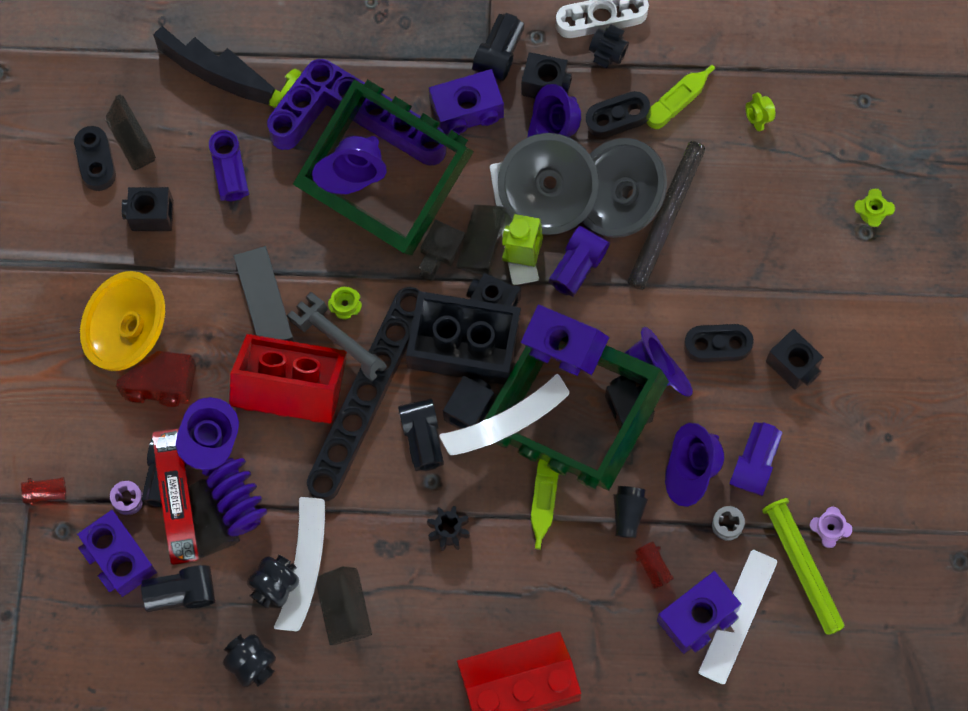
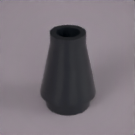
M618 486L617 494H613L616 522L615 536L636 539L637 530L648 501L645 498V489Z

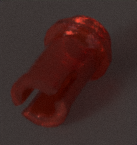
M60 477L37 481L28 478V482H21L23 503L30 502V505L33 506L38 501L65 500L67 497L66 486L64 487L65 478Z
M654 541L635 550L638 556L635 560L636 562H641L653 588L657 589L663 586L657 574L658 571L666 584L674 580V577L671 575L659 552L661 547H656Z

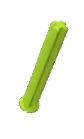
M784 498L773 502L763 508L762 511L764 514L768 513L825 634H834L842 630L845 624L787 506L789 500Z

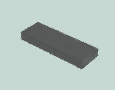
M266 246L233 255L256 335L294 341Z

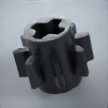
M611 24L605 31L599 28L589 46V51L594 53L595 56L593 62L605 68H608L612 62L619 65L629 46V42L624 40L623 37L625 31Z
M456 506L452 507L451 512H443L438 507L436 520H427V525L435 529V531L428 535L429 541L438 539L441 551L445 550L446 545H454L459 550V540L461 537H470V532L462 528V526L469 522L468 516L459 518ZM448 523L450 527H454L455 532L449 534L446 530H443L442 525Z

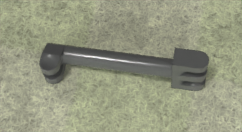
M312 292L306 296L308 302L313 305L311 308L302 301L296 306L303 316L300 317L293 311L286 315L303 332L314 325L361 363V371L370 381L377 377L375 373L377 369L382 372L387 367L384 361L376 355L369 353L325 318L323 314L328 308L325 302Z

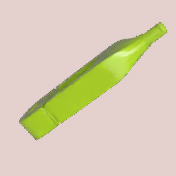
M710 65L704 71L690 73L681 79L658 102L651 106V116L646 122L648 126L653 129H660L665 126L671 118H674L702 92L708 75L715 67Z
M539 459L531 511V525L536 538L535 549L538 550L541 549L542 539L552 525L559 476L558 473L547 466L548 462Z

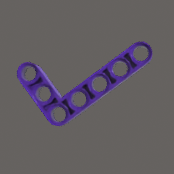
M316 59L310 62L267 120L273 145L281 150L294 148L326 105L336 110L343 99L341 96L348 91L353 80L365 84V82L328 60ZM321 76L329 78L325 82L314 81ZM382 93V96H384V97L387 98L388 100H390V101L393 100V99H391L390 97H388V96H386L385 94ZM367 98L353 119L355 123L423 164L437 165L446 156V146ZM302 101H307L310 103L307 107L304 108L296 107V105ZM373 109L383 110L379 115L369 114ZM411 110L409 111L410 113H412L413 115L417 116L418 118L421 117L420 115L416 114L415 112H413V111H411ZM401 125H407L411 127L406 132H399L396 130V128H398ZM284 126L291 128L286 133L277 132L279 128ZM427 142H435L438 144V146L433 149L425 148L423 145Z

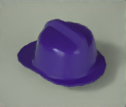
M547 84L542 87L535 97L528 137L541 133H556L567 137L574 135L581 124V110L577 99L568 96L565 90L557 84Z
M350 136L343 139L334 153L326 156L314 165L312 171L314 182L327 192L350 194L383 179L387 169L382 161L381 151L378 147V138L376 136L368 138Z
M643 327L641 329L642 339L624 353L660 368L669 381L668 385H671L684 396H692L693 389L684 372L665 351L652 330L648 327Z
M207 397L198 399L189 406L184 414L175 443L179 457L186 464L201 470L216 469L225 464L232 451L239 428L237 413L231 405L221 399Z
M687 423L676 432L666 469V491L670 499L678 506L689 507L696 504L704 496L710 478L718 474L724 463V450L719 442V436L708 433L704 427L697 423Z

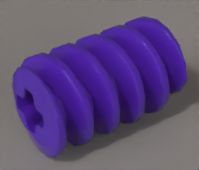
M229 458L225 464L216 469L202 471V474L209 476L206 481L207 486L214 488L212 491L213 499L220 501L217 504L218 511L225 513L222 519L223 523L231 526L228 529L229 536L243 535L257 528L261 523L260 519L268 512L266 508L255 509V506L262 501V497H250L249 495L257 486L255 483H244L252 475L250 471L239 472V468L246 463L244 458L235 460Z

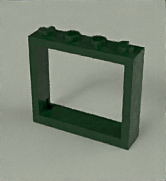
M367 79L365 84L353 80L293 185L402 253L413 255L474 151L465 146L468 140L451 130L446 135L437 128L440 123L428 115L422 113L421 117L418 118L409 111L412 106L395 96L390 101L382 96L384 89ZM366 98L456 152L407 236L341 195L323 190L313 180L312 171L314 165L321 159L334 153Z
M568 336L561 339L559 343L560 349H564L567 346ZM605 346L597 365L644 385L598 471L518 433L497 441L495 444L503 448H507L510 444L519 449L518 453L533 462H536L538 458L548 462L547 466L560 475L566 476L567 472L578 476L577 481L590 489L596 490L597 486L609 491L669 381L660 368L612 347ZM525 347L484 421L515 406L525 398L544 364L543 361L529 355L531 351L529 347Z

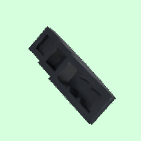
M163 26L153 34L158 49L185 70L209 84L241 98L265 105L270 104L269 101L275 88L228 48L218 57L196 37L187 45H184Z

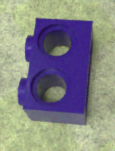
M113 509L77 534L83 542L78 549L90 565L95 561L98 563L103 572L97 576L109 592L116 589L121 597H124L141 585L142 580H147L157 573ZM112 535V543L107 548H97V542L100 537ZM124 562L132 563V570L128 575L123 577L116 576V570L120 564Z

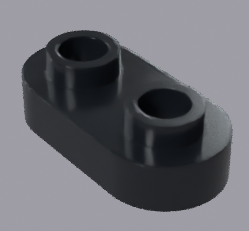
M632 91L596 103L586 113L588 130L596 137L606 138L642 126L651 116L650 101L645 94ZM634 109L640 110V113L637 115L629 114ZM602 120L609 121V123L605 126L598 125V123Z
M96 126L84 127L76 134L74 139L80 174L89 189L103 191L111 187L116 178L109 140L101 128ZM89 138H96L93 144H86ZM96 167H101V168H102V171H101L100 173H98V174H93V173H92V170H93L94 168H96Z
M740 324L701 325L693 327L688 331L684 341V350L686 355L696 362L739 361L750 354L754 339L751 331ZM736 340L741 344V347L734 349L729 345V342ZM703 342L707 348L705 350H698L695 344Z

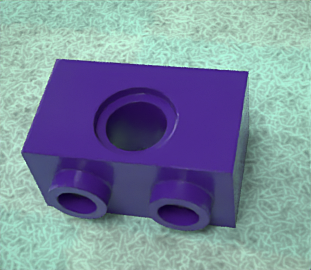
M492 69L428 87L429 100L435 119L440 123L438 127L445 134H449L451 130L461 134L470 127L480 124L482 126L492 125L500 118H504V102ZM465 102L475 104L470 109L462 108L460 105Z
M538 304L520 343L531 349L530 356L545 363H549L550 358L561 362L558 368L578 376L580 371L589 375L593 374L609 337L596 328ZM568 336L567 346L559 350L561 339Z
M713 571L660 612L657 622L683 655L690 649L696 653L712 640L709 634L720 627L724 631L739 619L736 613L742 604L718 574ZM696 608H704L709 612L711 620L707 623H698L693 619L691 612Z

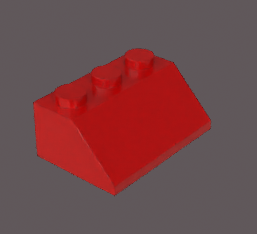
M246 334L230 373L229 404L231 407L242 408L247 411L254 410L282 417L289 416L312 422L331 424L338 405L347 352L340 349Z
M560 631L457 660L471 711H547L581 700L582 693L573 663Z

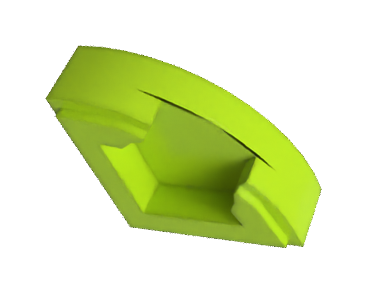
M295 68L286 74L285 86L281 92L275 89L269 101L270 106L277 107L301 75V71Z

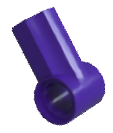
M217 131L209 140V150L221 201L226 200L230 202L241 200L249 195L239 141L237 136L231 131ZM224 145L233 147V150L228 154L217 152Z
M579 226L570 238L565 250L566 253L550 276L549 283L560 293L574 297L591 269H595L604 258L610 242Z
M754 422L743 455H740L729 485L763 496L773 469L771 463L774 455H776L783 432L768 423Z

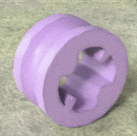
M121 481L112 488L110 501L115 510L120 514L133 515L142 508V492L134 482ZM129 490L131 495H136V498H131L133 503L125 506L122 501H118V498H123L121 493Z

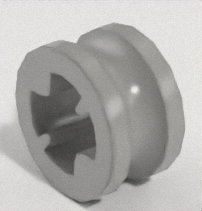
M724 506L715 513L712 521V530L719 539L725 541L734 540L742 533L745 518L738 508ZM728 515L731 521H737L738 525H734V531H728L726 526L720 527L719 522L722 523L723 516Z

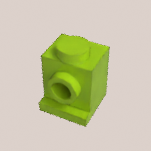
M514 214L510 226L506 225L504 229L502 245L505 246L502 261L532 267L536 266L543 240L541 219Z

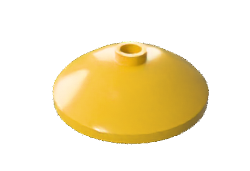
M125 271L110 277L97 288L85 307L80 325L82 349L90 362L104 370L121 371L140 362L152 350L161 334L165 318L164 296L158 284L143 273Z

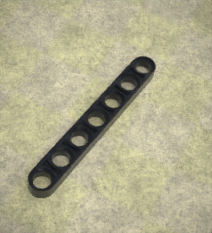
M405 287L395 295L368 351L376 356L385 355L389 357L391 365L385 371L376 370L377 377L373 381H370L360 368L309 473L307 487L313 498L323 499L325 502L332 500L338 494L407 350L415 310L411 312L405 311L401 308L400 303L408 296L417 298L420 291L417 288ZM397 325L404 328L406 333L403 339L391 341L387 338L386 332L390 327ZM364 385L375 387L377 390L375 398L371 401L359 399L357 393L360 387ZM350 415L359 416L363 421L360 429L353 432L344 429L343 421L346 417ZM337 445L345 447L348 451L345 460L341 462L330 460L328 453L332 447ZM320 476H327L333 481V486L327 493H318L313 488L314 481Z

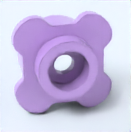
M836 507L827 508L820 518L814 517L810 522V529L818 533L822 539V545L826 548H833L836 545V541L842 537H849L852 533V526L846 522L845 517ZM828 525H833L834 530H829Z

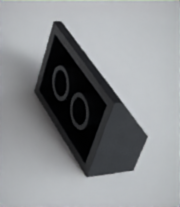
M419 291L406 352L408 369L456 377L465 376L469 379L476 377L486 382L505 384L512 372L521 308Z

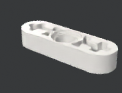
M589 0L565 5L556 14V30L565 38H576L595 34L599 28L605 31L606 28H609L610 24L617 28L639 25L647 18L649 3L648 0ZM629 4H634L636 8H639V12L633 13L631 9H628ZM616 6H619V12H621V17L617 18ZM597 9H606L611 13V18L603 22L598 21L593 17V13ZM583 13H587L588 24H585ZM566 17H572V20L575 21V26H569V23L565 22Z

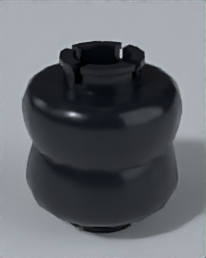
M278 555L277 559L270 556L264 557L258 566V570L247 580L248 587L253 591L249 596L267 609L270 604L282 607L286 603L289 593L299 584V577L294 573L297 567L281 555Z
M240 634L224 649L228 654L223 660V665L229 672L235 674L237 681L243 687H248L254 682L259 687L275 672L271 668L276 661L275 654L265 648L261 639L255 634H251L245 639Z

